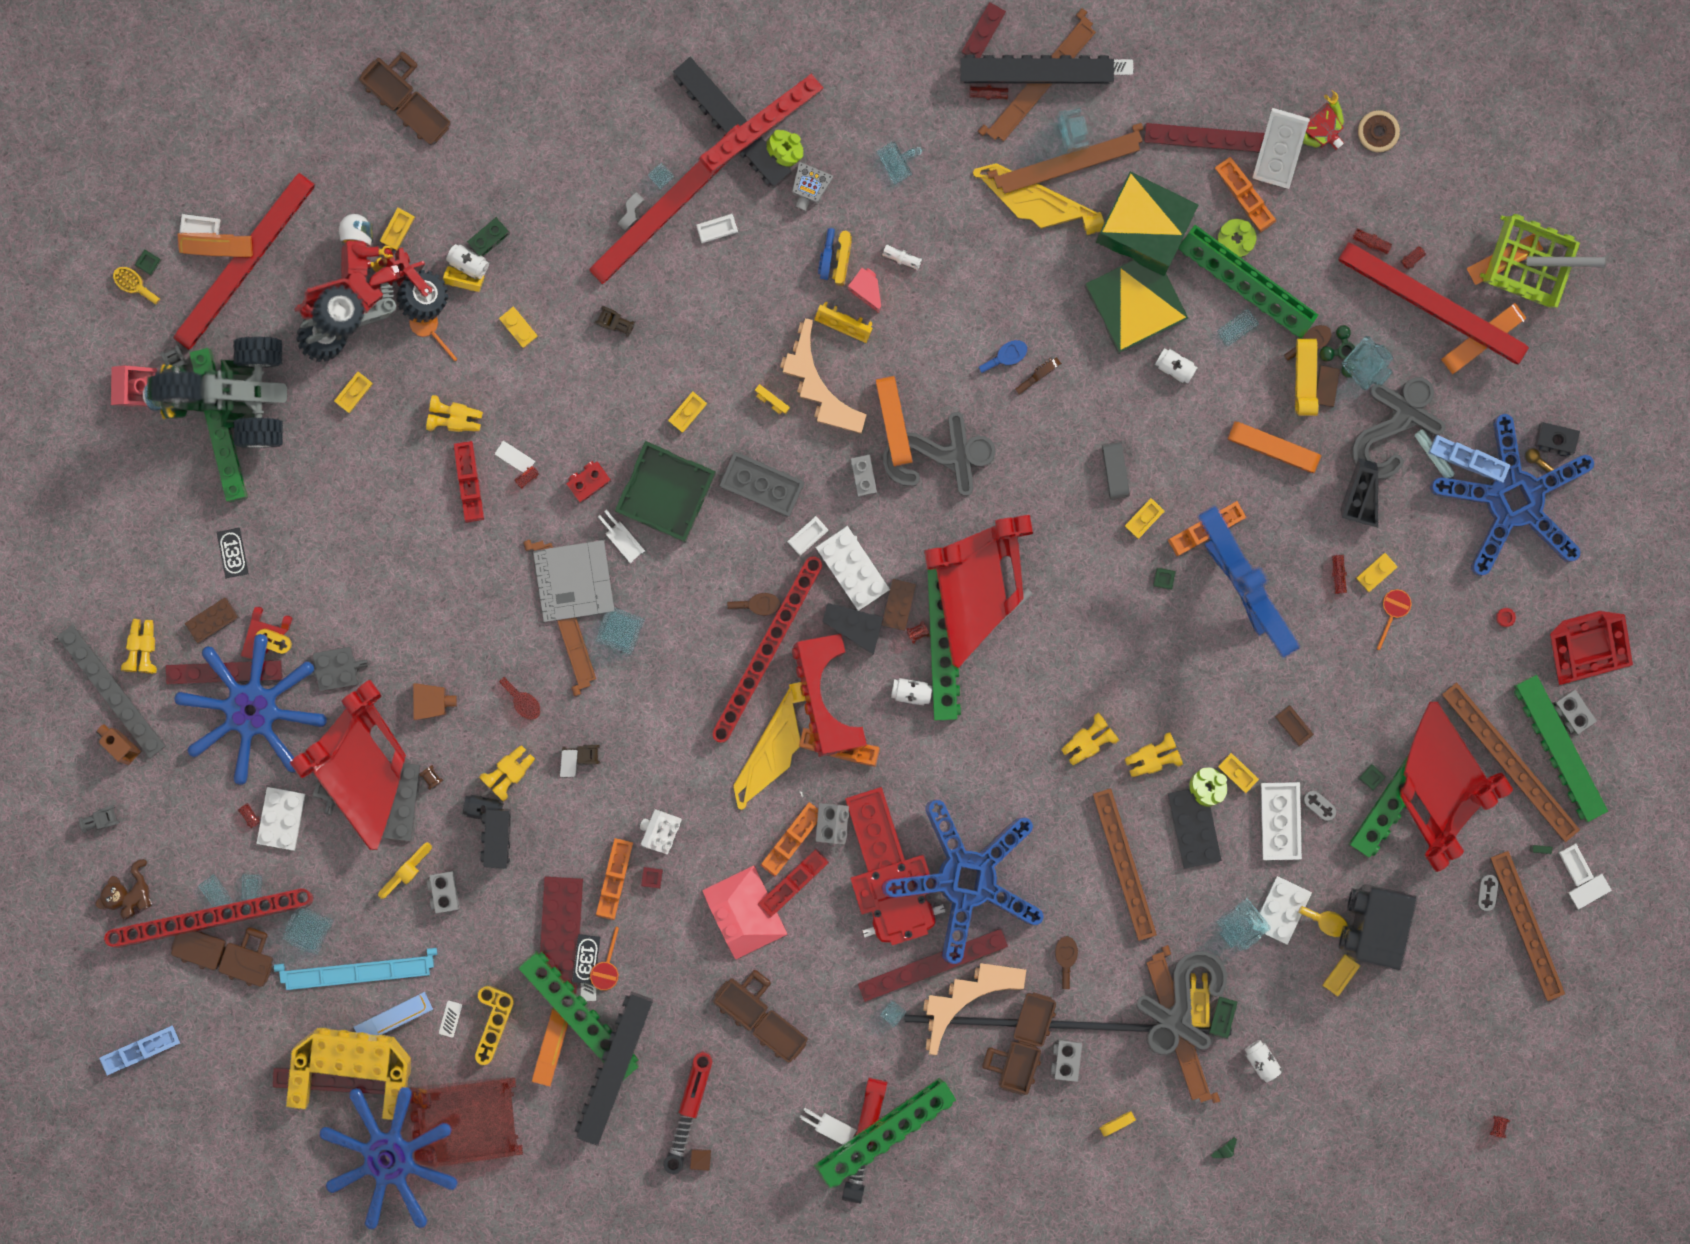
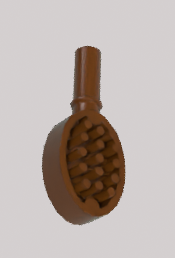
M1317 325L1309 329L1302 339H1317V350H1319L1329 342L1331 330L1325 325ZM1296 347L1284 354L1287 361L1296 356Z
M1057 357L1053 360L1049 358L1045 361V364L1043 363L1034 370L1035 373L1016 387L1015 390L1020 395L1062 363Z
M770 593L756 594L749 601L727 602L728 609H750L758 615L773 614L780 607L779 599Z
M1064 936L1056 944L1055 957L1058 964L1062 966V989H1070V967L1077 960L1078 948L1076 942L1071 937Z

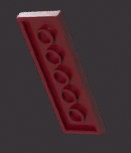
M545 876L540 953L543 952L549 959L547 963L552 968L555 966L562 975L560 977L564 982L568 980L575 988L573 992L577 994V982H572L578 934H580L583 878ZM539 968V976H545L547 974L546 969ZM552 982L549 984V988L552 991H557L560 985L557 982Z

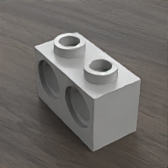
M870 455L851 458L858 497L877 494Z
M1576 690L1569 691L1553 702L1558 716L1564 718L1566 721L1564 725L1570 733L1579 734L1597 722ZM1566 700L1572 702V708L1569 711L1564 708ZM1578 715L1583 719V723L1579 727L1574 722Z
M819 803L816 842L846 843L849 806Z
M454 871L429 875L430 879H427V886L429 891L432 890L433 898H430L431 909H435V913L459 910L460 906ZM440 877L446 880L444 888H439L436 884L437 879ZM443 896L449 899L447 907H442L439 903L440 898Z
M1058 1039V1044L1054 1043L1053 1055H1056V1063H1052L1051 1074H1054V1079L1078 1082L1082 1050L1081 1042ZM1064 1046L1072 1047V1053L1069 1056L1062 1054ZM1062 1065L1070 1066V1072L1067 1075L1060 1073Z

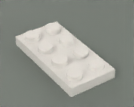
M1272 108L1253 179L1287 189L1290 188L1309 118Z
M848 526L815 547L858 611L890 590Z
M1300 782L1261 783L1262 860L1302 859Z

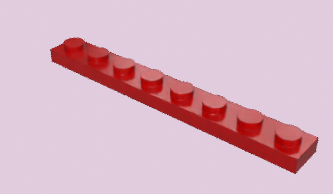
M811 73L701 155L699 158L700 162L710 173H713L820 93L824 87Z

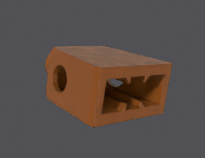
M413 683L414 720L446 715V707H457V695H446V688Z
M103 724L96 731L102 737L99 743L120 763L130 765L142 752L119 730L109 729Z

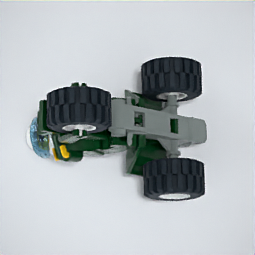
M240 337L235 339L234 361L221 359V371H205L204 374L200 375L195 372H186L182 369V366L176 367L163 364L160 372L147 377V384L143 390L144 402L150 410L161 412L163 419L184 418L187 415V410L198 412L222 410L221 427L234 428V445L244 448L279 447L283 445V421L274 418H262V414H264L262 404L286 402L287 386L283 383L262 382V375L264 374L262 367H276L282 364V340L274 337Z

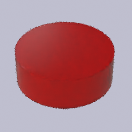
M1510 608L1500 609L1496 614L1497 623L1502 627L1512 626L1516 621L1515 612Z

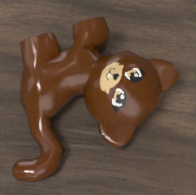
M140 859L132 864L130 872L135 877L137 883L130 892H127V889L120 883L117 877L111 876L95 906L104 910H116L122 907L124 908L121 910L123 920L134 916V908L136 907L140 911L151 907L149 886L145 882L143 875L138 871V868L147 865V861Z

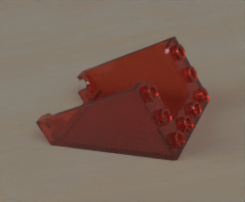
M515 1077L410 1087L412 1092L410 1118L411 1122L414 1123V1130L412 1131L413 1140L440 1124L446 1123L451 1127L449 1136L414 1151V1157L418 1164L441 1167L523 1155L522 1145H517L516 1139H519V1137L515 1134L511 1098L514 1096L511 1088L516 1087Z

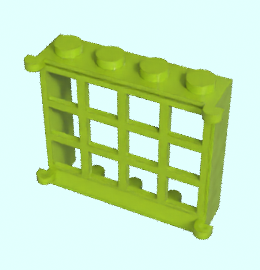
M1501 215L1500 220L1504 221L1487 273H1481L1480 278H1483L1485 283L1548 308H1558L1572 267H1560L1558 276L1554 277L1545 273L1547 266H1543L1542 270L1539 271L1526 266L1527 260L1524 265L1514 261V257L1518 247L1529 251L1528 257H1533V254L1541 257H1553L1551 255L1555 243L1567 247L1564 257H1575L1580 242L1575 241V237L1571 235L1558 234L1556 229L1540 227L1541 224L1536 221H1525L1521 215ZM1513 226L1519 228L1515 241L1509 239ZM1524 230L1535 234L1531 248L1519 243ZM1539 237L1551 241L1547 254L1535 250ZM1507 243L1513 245L1509 258L1503 256ZM1501 260L1507 262L1503 275L1497 273ZM1511 265L1523 269L1519 282L1508 278ZM1528 271L1539 275L1535 288L1523 284ZM1544 277L1555 281L1551 294L1539 290Z

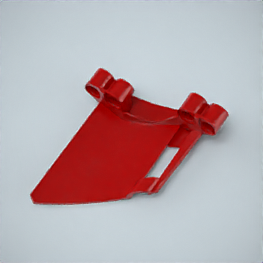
M1030 515L995 520V526L943 548L924 550L927 570H937L952 664L957 668L964 663L993 629L1024 599L1018 537L1033 534ZM1004 556L1011 558L1016 586L1015 592L1008 599H1006L1000 566V560Z
M371 680L366 681L356 691L348 694L341 700L346 709L318 742L312 744L304 753L293 758L290 764L300 778L314 773L369 850H378L397 792L406 754L374 706V703L382 697V694ZM374 725L379 727L395 749L392 763L389 762L370 735Z
M1429 702L1410 748L1404 771L1406 782L1401 789L1400 797L1429 845L1424 856L1434 871L1439 872L1449 865L1450 860L1457 859L1464 853V849L1456 839V835L1481 806L1484 810L1493 808L1498 803V799L1508 796L1513 791V788L1503 773H1497L1488 778L1485 776L1439 703ZM1414 792L1431 815L1426 825L1411 803Z

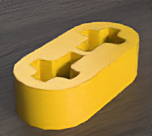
M262 629L256 634L267 633V637L273 639L272 642H267V649L277 653H286L292 647L289 637L272 630ZM285 640L287 647L281 650L280 645L276 644L275 641L281 642Z
M1129 1111L1102 1125L1099 1129L1103 1137L1131 1124L1136 1119L1132 1111Z

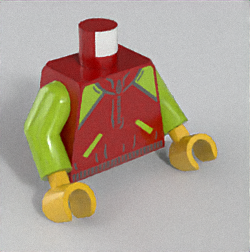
M1331 90L1333 93L1331 98L1325 94L1324 98L1329 104L1326 102L1309 117V123L1303 140L1304 145L1323 148L1329 142L1337 150L1344 144V141L1337 135L1343 129L1344 119L1338 102V94L1335 91Z

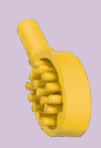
M119 267L114 271V281L123 291L132 294L140 293L155 305L160 301L159 297L143 286L142 278L134 270L127 267Z
M1303 906L1299 908L1298 913L1314 921L1316 920L1320 929L1329 936L1340 937L1343 926L1348 927L1345 919L1338 913L1325 911L1319 914Z

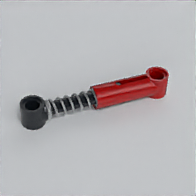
M704 1051L697 1053L693 1059L678 1113L681 1114V1119L678 1122V1128H676L675 1140L672 1141L673 1146L670 1148L664 1161V1169L669 1174H677L683 1167V1150L686 1149L685 1144L688 1143L687 1137H689L688 1133L691 1130L690 1126L693 1124L692 1119L697 1118L712 1067V1056ZM706 1057L708 1065L701 1067L697 1062L698 1058ZM699 1071L702 1073L696 1090L693 1088ZM676 1159L679 1162V1166L675 1169L670 1168L668 1161Z
M868 1078L856 1135L879 1120L887 1081ZM873 1141L867 1144V1149H870L869 1146H873ZM865 1165L858 1168V1172L850 1176L849 1180L846 1181L842 1200L861 1204L865 1187L862 1180L865 1176L863 1174L864 1170H866Z

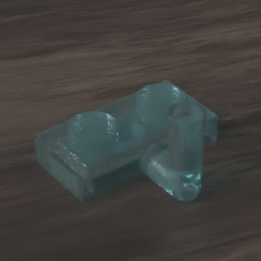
M895 141L877 150L894 185L913 175L905 161L912 156L920 155L922 153L920 147L909 149L901 154Z

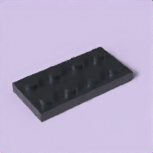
M1190 789L1168 793L1183 868L1186 869L1222 861L1211 808L1199 804L1195 800L1194 793L1191 794Z

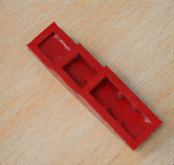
M473 441L454 444V452L465 523L484 520Z
M815 849L758 904L772 917L812 880L829 861Z

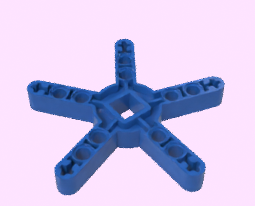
M1502 414L1494 420L1499 460L1505 462L1507 456H1511L1514 459V464L1510 466L1503 483L1494 480L1491 485L1449 478H1437L1431 482L1430 490L1434 495L1486 503L1489 512L1494 518L1471 565V570L1475 575L1482 576L1488 574L1512 527L1526 524L1564 561L1571 562L1579 558L1581 553L1579 547L1542 510L1545 504L1546 493L1593 469L1594 460L1591 456L1583 455L1536 478L1532 474L1521 470L1513 418L1508 414ZM1502 419L1508 422V424L1505 425V432L1509 430L1510 433H1505L1501 435V432L1504 431V426L1500 425L1499 422L1502 421ZM1504 437L1510 439L1511 445L1509 447L1503 445L1502 440ZM1582 461H1587L1586 467L1576 469L1575 466L1581 464ZM1564 468L1570 469L1571 476L1569 478L1564 477ZM1548 476L1554 479L1552 487L1548 486L1545 482ZM1441 482L1442 486H1450V488L1442 489L1439 491V488L1436 487V484H1439ZM1458 484L1463 487L1461 495L1456 494L1454 490ZM1519 486L1528 504L1512 512L1503 493ZM1477 487L1482 490L1480 498L1475 497L1473 494L1474 489ZM1540 521L1546 522L1547 529L1545 531L1540 530ZM1496 528L1502 529L1503 535L1501 538H1497L1494 535ZM1555 534L1561 538V542L1558 545L1552 541V537ZM1487 545L1493 546L1494 553L1492 555L1486 553L1485 548ZM1566 549H1573V556L1568 557V551ZM1485 558L1490 559V561L1487 560L1483 564L1485 570L1479 571L1477 564H1481Z
M1214 505L1199 514L1198 518L1210 538V541L1206 542L1204 546L1239 594L1256 633L1260 636L1266 632L1282 658L1300 649L1298 642L1263 587L1264 584L1268 583L1265 575L1259 567L1253 569L1245 559L1217 507Z
M940 800L929 801L926 804L925 811L946 859L937 874L886 880L882 885L883 893L889 897L942 892L943 896L952 903L942 957L946 962L952 964L959 963L963 958L972 908L988 901L1029 925L1040 924L1044 918L1043 912L996 884L997 876L994 868L1031 833L1033 829L1031 820L1028 818H1017L980 853L966 851L945 804ZM934 805L939 806L937 812L932 811ZM939 815L944 816L943 818L935 819L936 817H939ZM942 821L947 823V829L944 832L939 827ZM1020 823H1025V830H1019L1021 828ZM1008 834H1010L1013 839L1012 843L1009 845L1005 842V837ZM951 838L955 841L953 849H950L947 845ZM994 847L999 851L996 858L991 855V850ZM961 867L977 870L974 891L957 887ZM929 878L934 882L931 889L926 887V881ZM911 880L915 883L913 891L907 889V884ZM892 885L901 886V889H894L892 892L888 890V887ZM1000 892L1004 895V900L1001 903L996 899L997 894ZM1015 902H1019L1020 904V910L1018 912H1015L1013 910V904ZM961 911L964 914V919L958 922L956 915ZM1026 911L1029 913H1034L1036 919L1034 920L1030 915L1024 913ZM956 930L960 932V939L958 941H954L952 937ZM951 944H956V945H959V946H958V947H954V946H950V945H951ZM949 953H956V957L949 956Z

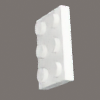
M267 787L257 844L295 851L306 794Z
M1276 876L1252 928L1288 945L1302 915L1298 913L1301 906L1306 907L1312 892Z

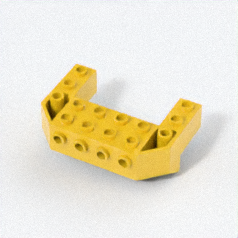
M316 1028L298 1042L292 1050L286 1107L306 1109L309 1104L312 1072L386 1081L382 1119L393 1120L398 1092L400 1088L408 1086L411 1058L394 1037Z

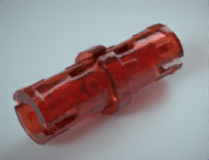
M970 85V91H977L978 93L970 92L969 98L1008 100V94H1000L1008 93V87L997 88L991 87V85H987V87Z
M1359 228L1355 230L1352 237L1353 240L1367 245V248L1376 249L1386 255L1392 246V243L1378 238L1376 234H1369Z
M1332 555V577H1334L1335 594L1347 593V572H1345L1344 555Z

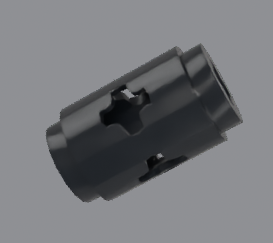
M476 795L466 796L462 814L467 815L469 818L482 820L483 812H481V805H484L485 809L503 808L504 803L499 802L500 800Z

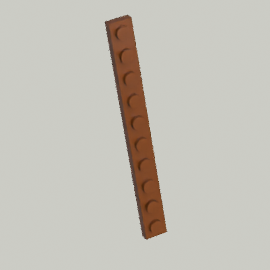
M1455 682L1441 694L1560 838L1567 842L1579 832L1580 829L1460 685Z

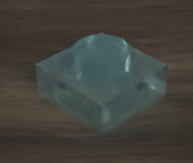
M662 162L648 174V177L660 190L675 178Z

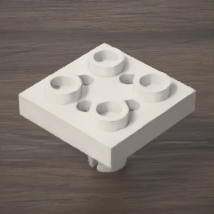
M655 809L651 820L643 819L640 824V829L646 831L641 845L668 854L682 819Z

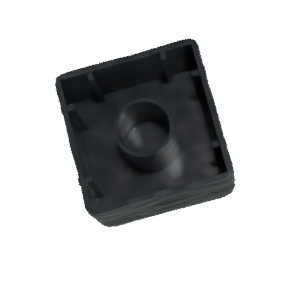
M1364 884L1361 890L1352 888L1348 899L1347 911L1355 913L1352 928L1343 926L1339 939V949L1347 951V956L1358 962L1401 971L1417 896Z

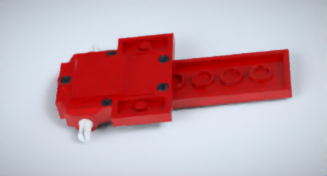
M882 787L845 798L868 870L866 873L850 877L861 914L869 912L873 914V927L862 930L863 933H866L864 937L876 934V937L881 942H889L891 945H896L927 935L928 930L935 925V915L945 912V909H942L944 908L943 904L932 908L925 894L929 893L889 897L882 891V885L886 880L929 875L924 855L907 860L904 859ZM931 878L926 881L928 889L933 887ZM911 880L907 884V889L913 891L915 883ZM892 885L888 887V890L893 892L894 889H901V886Z

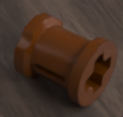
M433 765L419 773V776L423 777L428 784L429 790L444 781L438 777Z

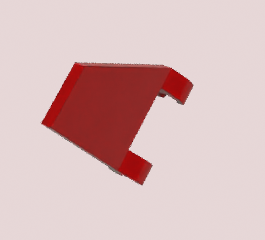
M255 607L241 656L252 659L254 638L257 632L262 629H269L285 635L290 628L292 617L284 616L280 628L260 622L263 608Z

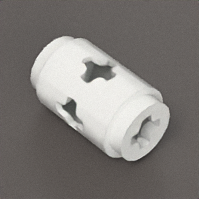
M455 244L450 249L446 261L451 266L473 278L481 279L489 266L486 258L479 256L462 245L458 246Z
M1165 348L1155 363L1161 371L1187 384L1198 368L1192 361L1181 357L1180 354L1171 349L1167 350ZM1176 362H1179V363H1180V365H1179L1180 368H1177L1176 370H1174V369H1173V366H1174V365H1173L1172 363L1175 364Z
M899 678V680L894 679L891 698H894L895 701L918 705L929 704L932 686L925 682ZM908 696H912V701H909Z
M1257 1040L1245 1048L1246 1057L1261 1080L1264 1079L1265 1082H1269L1281 1074L1280 1065L1267 1045L1262 1043L1261 1040Z

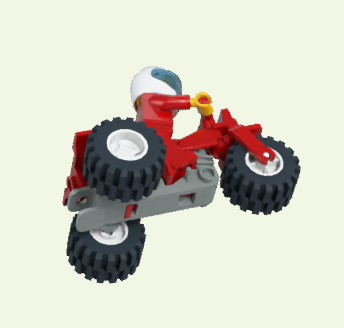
M359 214L347 215L341 220L339 225L340 241L344 245L341 251V279L307 289L304 293L305 299L302 301V304L297 305L294 309L295 312L299 311L304 319L297 330L298 336L296 340L300 342L298 347L299 349L303 348L304 351L302 353L304 355L308 354L310 356L309 359L313 360V358H316V362H321L322 359H324V362H327L330 358L334 359L339 355L347 343L348 336L353 334L359 326L391 316L396 309V303L393 300L394 295H392L393 290H391L393 288L391 285L394 282H397L400 287L397 291L398 297L396 298L397 302L400 303L398 308L399 310L403 309L404 312L402 314L404 316L409 315V319L412 321L415 318L416 322L419 323L424 320V323L429 322L430 319H435L447 304L448 294L446 292L448 288L443 286L444 280L440 281L438 279L439 275H432V271L425 273V270H422L425 266L424 261L409 265V255L407 252H404L403 247L397 250L395 258L391 251L393 249L390 246H384L382 249L371 247V243H373V224L369 223L365 217ZM384 255L383 258H378L374 262L367 260V257ZM372 268L376 273L366 282L367 270Z

